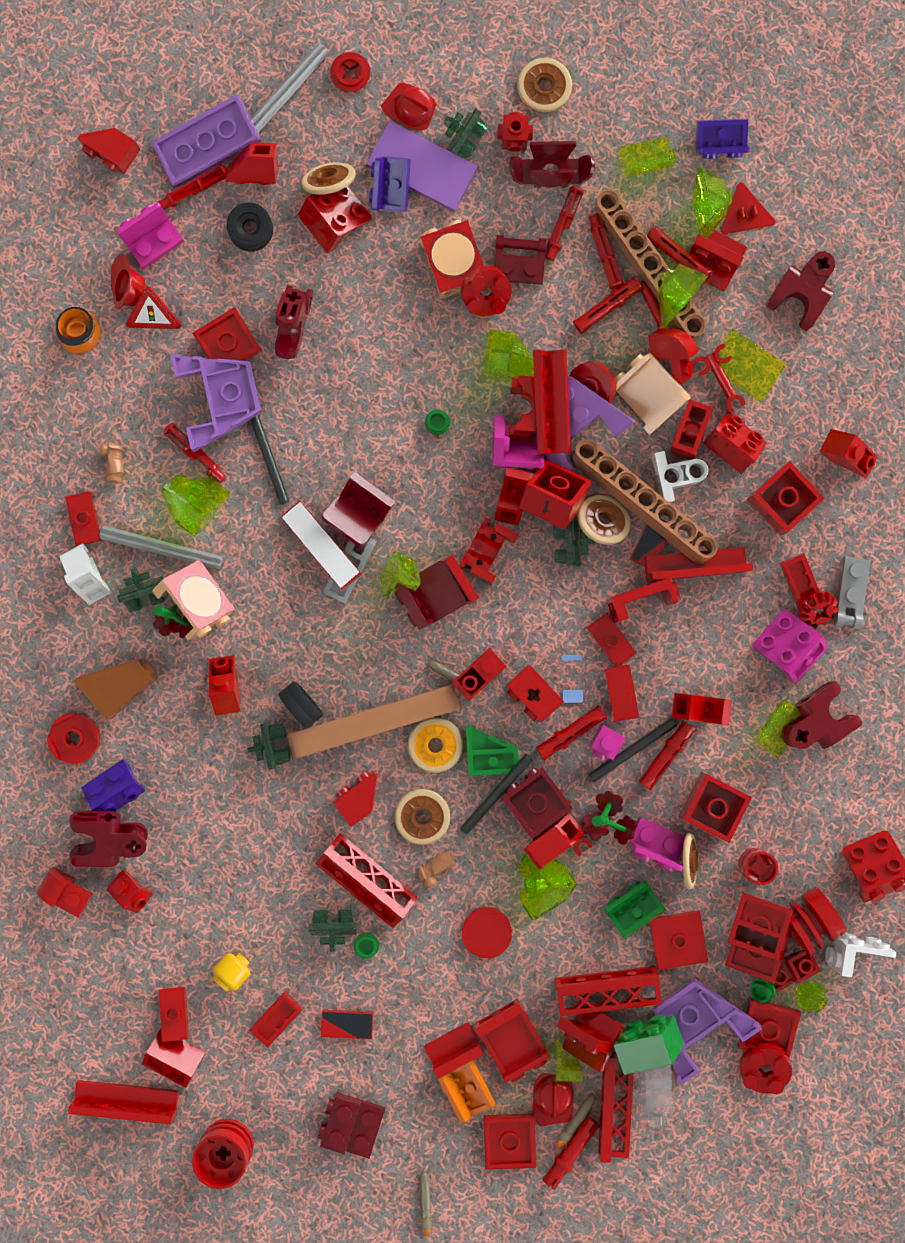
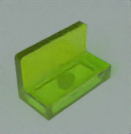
M667 137L625 145L619 148L625 177L673 167L677 159L675 149L670 150Z
M394 550L380 573L384 597L388 598L397 583L416 591L421 583L416 560Z
M787 700L779 702L754 739L755 743L778 758L788 746L782 739L783 727L800 716L798 710L794 708L795 705Z
M553 1037L552 1068L556 1081L582 1082L583 1071L579 1059L562 1057V1046L559 1037Z

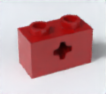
M689 399L671 446V454L688 460L696 458L714 407Z
M530 664L506 684L510 688L507 694L516 703L519 700L523 702L527 707L524 712L533 721L538 719L540 722H543L564 702ZM529 688L531 690H539L537 694L539 699L537 701L534 699L529 701L527 699L529 696L527 690Z

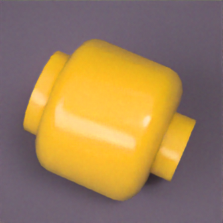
M226 953L213 967L214 977L212 979L226 992L229 989L237 991L250 977V970L247 968L250 962L240 953L236 956Z

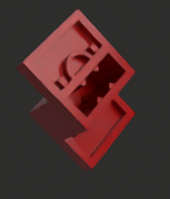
M743 892L727 942L731 944L725 966L775 984L791 933H788L794 909Z

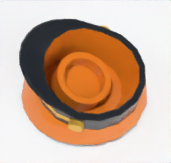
M70 307L60 313L56 320L54 328L57 332L58 341L65 350L71 353L82 354L90 351L97 344L100 337V326L97 318L91 312L80 307Z

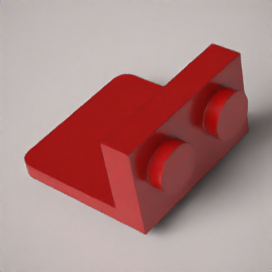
M348 186L334 193L312 194L308 196L297 214L302 223L310 230L317 242L327 253L336 249L344 235L368 224L372 219L371 214Z
M881 831L843 848V856L860 885L859 895L863 903L868 901L877 902L883 899L887 893L892 891L898 893L905 890V859L888 831Z

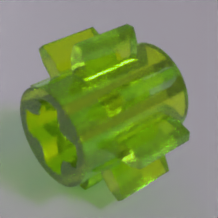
M815 980L812 983L805 981L796 990V996L799 998L796 1004L803 1011L818 1013L828 1002L827 997L824 996L828 990Z

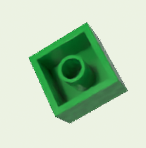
M664 1014L652 1017L649 1021L634 1020L629 1022L615 1042L614 1048L623 1073L626 1075L672 1065L683 1048L684 1041L675 1016L665 1017Z

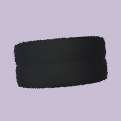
M250 202L242 203L233 208L228 215L226 228L230 239L236 247L244 251L254 252L268 245L273 236V223L268 212L262 206ZM248 221H253L257 224L256 231L250 234L244 232V224Z
M295 681L278 694L290 713L306 728L311 727L323 716L318 705Z

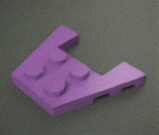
M180 354L170 355L176 379L202 374L212 422L186 428L192 452L199 450L262 413L250 362L219 358L218 360L205 359L199 356L186 357L180 356Z
M568 377L571 439L599 417L603 419L614 436L620 435L635 423L631 417L605 401L574 377ZM565 453L546 454L547 460L572 472L576 469Z
M695 978L662 1000V1004L653 1007L655 1016L664 1014L665 1017L674 1015L682 1035L684 1046L673 1063L680 1085L699 1073V1068L685 1049L716 1027L727 1021L742 1042L762 1030L761 1025L756 1020Z

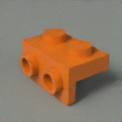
M474 1060L438 1079L442 1091L448 1097L452 1110L461 1124L467 1122L472 1115L489 1110L496 1104Z

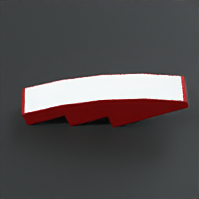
M300 500L281 516L341 590L346 589L362 575Z

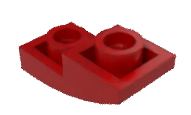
M630 664L605 669L614 722L639 718Z
M802 949L783 958L775 984H772L777 993L795 982L801 983L821 970L813 955H807Z

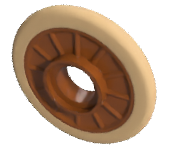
M538 58L529 62L522 69L518 77L517 88L520 98L529 108L539 112H551L563 106L568 100L572 90V80L568 70L560 62L551 58ZM547 79L551 82L552 87L547 91L541 90L538 87L540 80Z
M334 162L323 164L305 174L302 179V187L305 191L312 194L334 193L351 184L356 173L354 168L346 163Z
M605 495L591 496L585 499L578 511L577 517L580 528L587 537L597 543L605 545L616 544L622 541L629 533V514L625 507L612 497ZM598 515L607 516L610 524L601 523Z
M427 789L411 791L399 801L396 807V827L403 838L411 843L418 845L434 843L446 833L449 827V807L446 801L434 791ZM419 810H425L429 813L430 819L427 823L419 824L416 821L415 814Z
M693 833L686 834L682 851L684 883L689 890L693 889L698 871V851Z

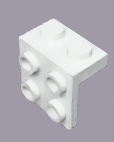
M846 933L834 942H831V947H827L825 955L826 962H828L830 968L841 976L852 977L856 952L896 958L897 952L890 949V945L883 943L881 939L866 937V941L856 938V935Z

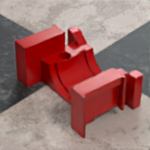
M518 375V378L512 377L510 394L521 395V399H525L530 403L532 410L527 414H522L520 421L516 425H509L510 441L532 442L533 434L536 432L534 376Z
M485 517L459 566L461 569H464L465 565L471 567L472 569L469 574L473 573L490 582V586H492L496 576L488 572L505 539L515 543L520 533L499 524L498 521L493 528L487 525L490 519ZM495 535L496 539L492 540L490 536ZM481 560L482 565L479 566L476 562Z

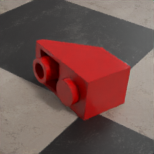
M116 128L80 134L77 138L83 147L81 150L92 159H95L96 156L103 160L102 164L114 173L118 170L125 174L141 150L135 140Z
M251 142L229 163L225 181L236 184H276L279 172L277 144Z
M830 429L820 449V452L831 462L864 478L868 477L878 457L857 435Z
M488 648L452 683L470 701L507 666Z
M234 655L209 659V697L215 716L241 712V695Z
M368 770L355 779L358 784L351 789L345 786L335 794L337 799L333 804L350 827L373 811L378 779L376 771L371 774Z
M569 813L532 840L524 848V851L538 870H540L570 848L584 832Z

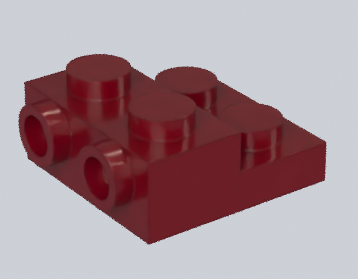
M543 767L540 770L534 768L524 776L525 781L519 785L517 783L512 784L505 791L506 795L502 797L532 840L574 810Z
M337 1092L335 1099H329L325 1114L330 1115L327 1124L322 1123L317 1137L322 1140L320 1147L341 1154H345L346 1151L370 1159L385 1107Z

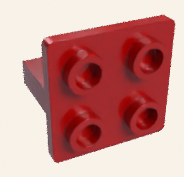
M703 225L689 253H694L698 261L713 271L712 276L706 283L721 291H725L744 258L747 246Z
M730 412L726 413L720 423L703 442V444L741 475L757 460L767 444L759 432L748 428L739 416L732 415Z
M602 1012L577 1014L574 1020L560 1017L557 1027L565 1032L564 1036L566 1039L562 1049L597 1072H603L614 1049V1044L621 1034L623 1025Z

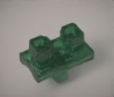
M475 108L472 113L468 112L462 123L460 122L464 116L457 112L454 118L449 116L445 118L444 124L448 128L445 135L451 138L454 132L456 133L446 150L453 154L457 153L466 159L472 155L476 145L467 140V136L471 133L479 139L488 128V125L479 118L481 114L479 110Z
M572 520L565 530L553 526L554 539H566V549H555V563L580 567L581 555H588V546L595 545V541L588 539L582 530H580L579 536L578 521Z
M137 568L131 569L132 577L124 579L125 585L129 587L119 589V595H117L119 603L124 602L129 613L142 609L143 604L140 597L147 594L152 605L165 601V596L158 599L152 590L164 578L160 576L151 579L149 572L140 574Z
M270 722L260 724L263 744L261 745L260 735L252 736L254 746L248 747L247 751L248 753L255 752L257 761L264 760L263 750H265L268 770L276 769L279 765L291 760L288 747L275 750L274 740L286 738L285 725H271Z
M315 910L312 923L309 924V932L311 936L329 935V937H320V945H329L330 952H336V945L346 944V937H336V935H357V927L351 910H338V923H328V911Z

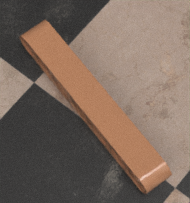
M613 190L602 191L598 195L595 204V212L641 279L647 283L655 299L675 328L688 333L694 341L697 340L706 328L705 319L619 195ZM610 201L613 207L606 209L601 205V202ZM623 221L626 223L627 228L619 229L616 227L615 222ZM636 241L640 243L642 248L634 250L630 247L629 243ZM652 262L656 269L649 271L644 267V263ZM658 283H667L670 290L662 291L658 287ZM675 302L681 303L684 311H675L672 304ZM687 324H696L698 327V332H690L687 328Z
M585 439L577 444L572 457L573 463L577 468L694 563L703 565L712 559L717 552L718 546L710 535L595 442ZM580 451H587L591 457H582ZM603 466L608 468L610 470V474L602 473L599 467ZM624 482L628 484L630 490H623L619 483ZM638 499H646L649 502V506L641 505ZM658 515H666L669 522L661 521ZM678 530L686 531L689 538H682ZM698 546H704L708 550V555L702 554Z
M452 684L290 733L286 737L292 757L296 759L460 709L454 685Z

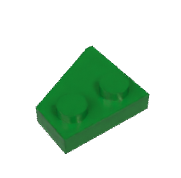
M466 726L468 775L508 774L519 761L518 747L475 728Z

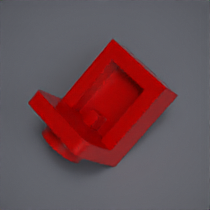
M122 870L106 889L123 909L135 913L144 908L153 895L150 890L142 888L131 874L125 870Z

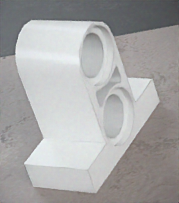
M665 451L654 453L651 456L659 495L670 504L675 501L673 489L698 484L708 475V466L703 460L693 459L667 465ZM691 466H696L700 469V478H694L690 475L689 468ZM666 471H671L676 475L675 483H669L665 480L664 474Z
M81 544L62 554L60 559L67 574L64 576L66 583L90 605L109 595L111 591L102 580L93 558H89L87 547Z

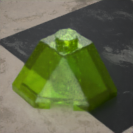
M703 167L697 168L692 194L693 208L701 236L708 239L725 218L728 205L732 203L731 191L726 189L724 179Z
M679 264L674 270L669 268L660 280L663 283L659 289L661 325L664 328L670 324L699 291L707 278L705 274Z
M489 329L483 379L512 382V378H518V375L534 376L533 355L515 332Z
M176 475L161 489L174 522L194 537L208 525L231 494L212 478L201 477L200 480H189L187 476Z
M527 853L519 863V875H524L525 890H520V902L532 921L537 920L564 903L577 886L565 864L555 859L540 870H538Z

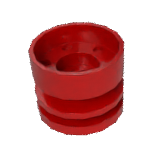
M816 886L801 895L805 905L803 909L796 902H790L791 909H794V915L792 916L788 933H791L790 936L793 941L809 956L816 953L811 941L819 949L824 948L820 935L824 934L829 940L834 942L847 933V929L839 914L823 892Z
M228 1118L217 1120L207 1127L193 1152L191 1162L194 1174L201 1183L209 1188L224 1189L239 1182L253 1154L254 1142L248 1128L239 1121Z

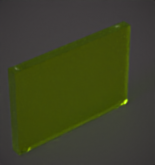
M732 329L722 343L726 347L719 351L720 358L725 359L731 356L732 359L727 363H720L729 381L756 397L758 401H763L787 364Z

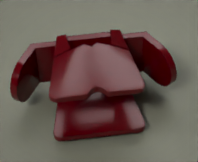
M576 141L530 142V149L534 159H522L519 156H512L509 162V169L513 180L520 185L533 184L535 188L558 186L565 188L569 184H582L588 181L594 173L595 161L591 155H584L578 159H568L577 146ZM547 164H554L558 170L550 171L543 170V168Z

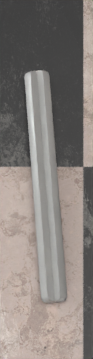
M317 44L251 117L258 133L328 56L327 49L323 45Z
M102 526L99 537L103 540L191 563L200 560L204 566L214 569H220L223 558L215 554L107 526Z

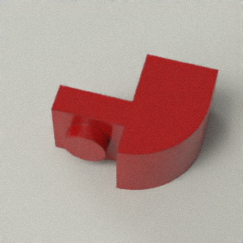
M662 328L648 335L650 353L657 360H670L671 374L678 384H683L692 377L693 363L690 358L698 353V347L688 333L677 328Z
M507 467L494 520L519 525L523 509L519 508L526 484L530 481L532 473Z
M674 693L671 718L729 726L732 700Z
M56 867L49 869L37 890V895L44 902L52 907L58 906L77 918L83 914L93 893L75 884L76 878Z

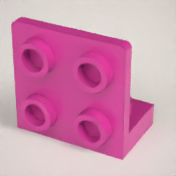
M159 202L147 205L141 210V214L133 219L129 218L120 224V228L116 230L142 269H145L184 242Z
M494 415L492 440L493 466L501 468L524 467L529 470L544 468V454H538L537 440L532 442L510 441L509 425H505L504 416Z
M786 609L782 610L752 644L756 651L782 669L786 677L795 685L829 648L823 635Z
M639 817L634 838L628 843L633 849L632 853L647 862H650L651 858L655 859V863L659 867L670 872H674L675 869L680 871L683 869V865L678 862V859L683 850L685 836Z

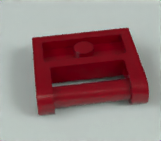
M497 235L494 266L499 268L510 282L543 285L547 239L539 238V241L504 238V235ZM503 248L538 251L537 257L503 255Z

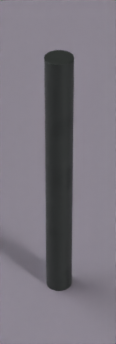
M257 415L250 419L279 503L284 504L289 502V498L260 417Z
M670 718L615 756L614 760L610 759L588 774L594 783L674 729L677 724Z
M525 753L460 827L463 833L468 834L529 766L533 761L530 755Z

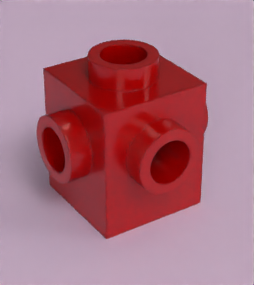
M511 112L508 115H503V124H498L497 139L502 140V150L510 152L527 150L528 140L532 141L533 125H528L529 115H523L520 112Z

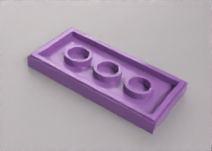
M236 94L151 143L172 187L177 188L238 155L251 142L259 143L262 140L241 97Z
M389 121L366 164L371 169L372 162H375V158L379 156L411 159L409 189L453 212L459 206L478 170L477 165L392 121Z

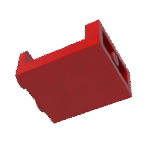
M667 578L606 599L614 623L629 619L625 607L626 603L659 592L662 593L666 606L677 603V597L680 596V592L676 582H672L671 578Z
M518 998L474 1023V1030L478 1037L483 1040L505 1083L510 1080L512 1082L520 1080L525 1075L524 1072L531 1068L538 1069L547 1063L546 1059L550 1057L546 1046Z

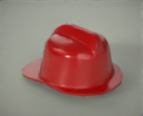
M401 82L381 104V108L390 119L410 129L419 131L429 127L437 104L434 98L423 89Z
M119 254L114 259L111 267V290L116 309H120L122 306L134 307L145 288V278L130 268L129 261L124 254Z
M549 1073L540 1074L535 1080L533 1088V1113L535 1121L540 1127L570 1122L573 1115L574 1089L569 1076Z

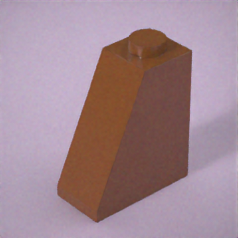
M133 660L77 677L73 682L106 719H112L158 678L154 675L156 672L155 668L147 660L144 662L142 660Z

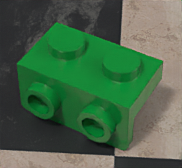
M646 880L641 883L637 881L627 889L628 892L622 897L616 896L607 903L608 907L604 909L624 939H627L666 911V908Z

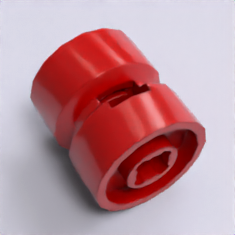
M750 848L744 851L739 858V870L756 885H766L775 880L778 874V864L776 859L760 848Z

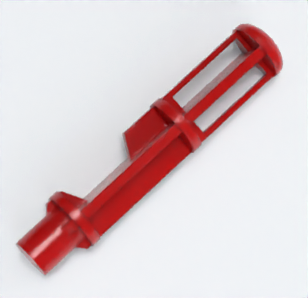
M220 164L218 167L200 177H196L170 193L168 192L165 198L157 202H159L163 210L168 207H176L177 202L190 195L203 192L205 189L225 179L227 168Z
M578 186L570 187L547 244L548 251L545 258L550 261H554L557 253L561 251L562 246L558 242L564 229L570 228L584 194L583 189ZM570 192H572L573 196L571 198L567 211H563L568 200V197L570 195ZM577 195H580V199L578 201L574 214H571L570 212L572 210Z
M596 213L588 217L591 223L590 231L610 289H618L624 284L618 268L605 225L601 223Z
M170 423L163 431L164 435L191 460H199L208 469V477H213L219 484L222 483L226 476L220 471L219 465L201 449L192 452L190 444L174 430L176 428L188 439V436L176 424ZM169 433L184 446L183 449L168 435Z

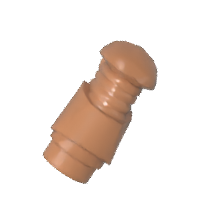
M110 442V444L102 443L100 445V455L108 457L106 481L119 484L125 474L122 462V452H124V449L114 442Z
M450 851L438 853L428 864L423 867L420 865L418 878L419 882L424 883L425 888L428 889L435 886L437 880L434 876L456 864Z

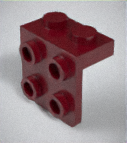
M354 472L340 495L322 514L321 519L355 545L362 547L386 519L396 501Z
M443 560L436 562L410 579L402 580L394 585L396 598L402 605L406 606L409 612L407 614L409 621L414 627L417 626L419 630L430 626L467 603V598Z

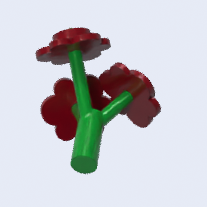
M177 604L170 608L159 605L154 608L153 612L156 620L153 622V627L159 629L161 636L166 637L171 633L175 634L178 632L179 637L184 639L193 629V626L185 616L182 618L181 615L176 614V610L179 608Z
M611 791L597 794L595 798L598 803L597 807L603 813L601 815L599 811H595L593 814H586L583 817L585 825L583 832L589 834L592 840L597 841L602 836L608 835L609 829L607 827L610 826L616 829L614 838L618 839L619 844L625 845L628 840L634 838L637 822L628 815L624 816L623 819H618L616 823L610 821L608 816H615L617 812L623 811V798L620 795L613 794Z

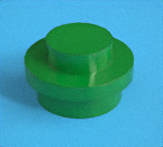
M442 410L429 412L425 418L426 429L433 435L444 434L450 426L449 416Z
M368 932L358 935L354 941L355 953L364 959L375 956L379 950L377 937Z
M758 977L750 985V994L757 1002H769L776 994L775 987L771 982Z

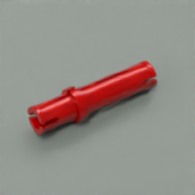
M654 226L648 232V239L679 264L683 272L690 273L702 285L710 279L713 271L698 261L694 253H688L657 226Z
M633 276L632 279L618 289L614 288L611 290L609 296L574 320V326L580 334H583L617 307L622 308L626 305L625 301L643 290L642 285Z
M597 705L561 731H555L551 738L535 748L545 761L563 748L565 750L568 748L569 743L603 720H606L607 716L601 707Z
M683 720L675 733L665 740L666 744L655 757L638 782L651 791L678 753L684 751V745L696 729Z
M588 1115L561 1154L555 1156L554 1164L545 1177L542 1178L543 1182L549 1187L551 1186L553 1190H556L566 1173L572 1171L573 1163L600 1127Z

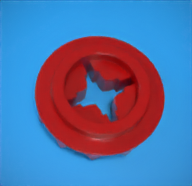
M343 53L331 65V79L336 88H340L345 93L347 91L356 93L357 90L365 88L366 83L370 80L369 64L358 53ZM345 68L349 70L356 69L355 76L357 79L351 76L344 78L346 77Z
M820 591L813 593L801 603L798 611L799 618L815 629L820 624L826 626V621L834 619L833 614L839 611L837 607L838 601L829 592ZM814 608L819 610L823 609L824 611L821 613H815Z

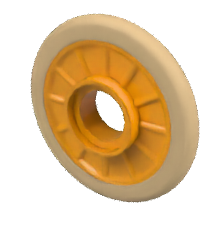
M432 717L419 722L409 735V755L412 761L424 771L431 773L447 771L459 761L462 755V735L452 722L444 718ZM432 738H439L442 741L443 748L441 751L432 752L429 749L428 743Z

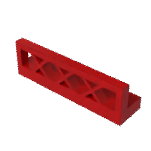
M533 350L538 454L571 453L567 350Z
M745 547L718 549L712 559L703 565L694 563L683 553L644 557L646 582L661 581L667 578L673 580L753 571V563H746ZM708 550L700 551L702 554L708 555Z
M341 833L315 863L392 928L405 917L418 899L416 895ZM340 843L347 849L348 856H340L333 849ZM355 862L364 863L367 866L368 873L358 871ZM375 878H382L386 882L387 889H380L376 885ZM394 894H401L408 900L404 908L396 902Z
M655 966L555 978L560 1017L662 1004L660 979ZM654 985L655 997L643 998L638 994L644 986ZM619 989H626L631 993L626 1001H618L613 996ZM594 992H600L605 996L600 1004H592L587 999ZM574 995L580 999L575 1007L564 1008L563 996Z
M615 1052L611 1053L602 1072L598 1156L600 1162L611 1163V1157L629 1158L634 1073L626 1075L623 1073L619 1076L615 1072L616 1059H618ZM626 1076H627V1084L623 1081V1079H624ZM621 1082L627 1089V1095L618 1102L614 1098L615 1086ZM625 1102H626V1110L622 1107V1105H623ZM620 1108L625 1114V1121L617 1128L613 1124V1113ZM625 1127V1134L623 1135L620 1131ZM617 1134L624 1140V1151L611 1150L612 1138Z
M78 1080L76 1082L74 1101L69 1105L68 1114L171 1125L177 1116L179 1090Z

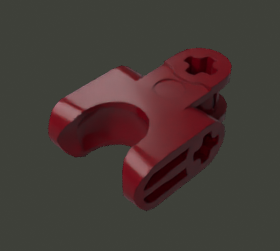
M820 251L807 262L802 271L791 265L766 303V307L776 310L786 298L794 297L799 299L804 305V315L800 320L799 327L807 332L813 327L834 294L833 290L825 286L826 281L835 268L834 257L826 251ZM819 263L823 265L821 271L817 269Z
M287 285L282 293L275 313V323L279 326L275 341L276 356L283 359H294L297 357L303 339V328L311 310L313 300L312 289L302 292L293 289L291 285Z
M830 681L795 704L800 716L783 727L782 739L786 745L798 749L808 748L818 741L822 749H825L858 729L862 725V720L858 715H846L839 720L832 718L829 706L831 701L840 694L841 688L837 681Z
M80 810L75 811L69 817V824L73 832L87 834L94 839L89 844L74 846L69 854V860L73 866L113 867L119 863L120 857H139L146 851L148 830L141 823L120 822V815L112 811Z

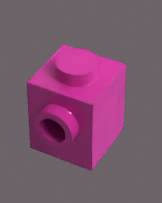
M601 724L589 747L594 749L592 754L601 760L606 761L607 757L614 760L626 738Z

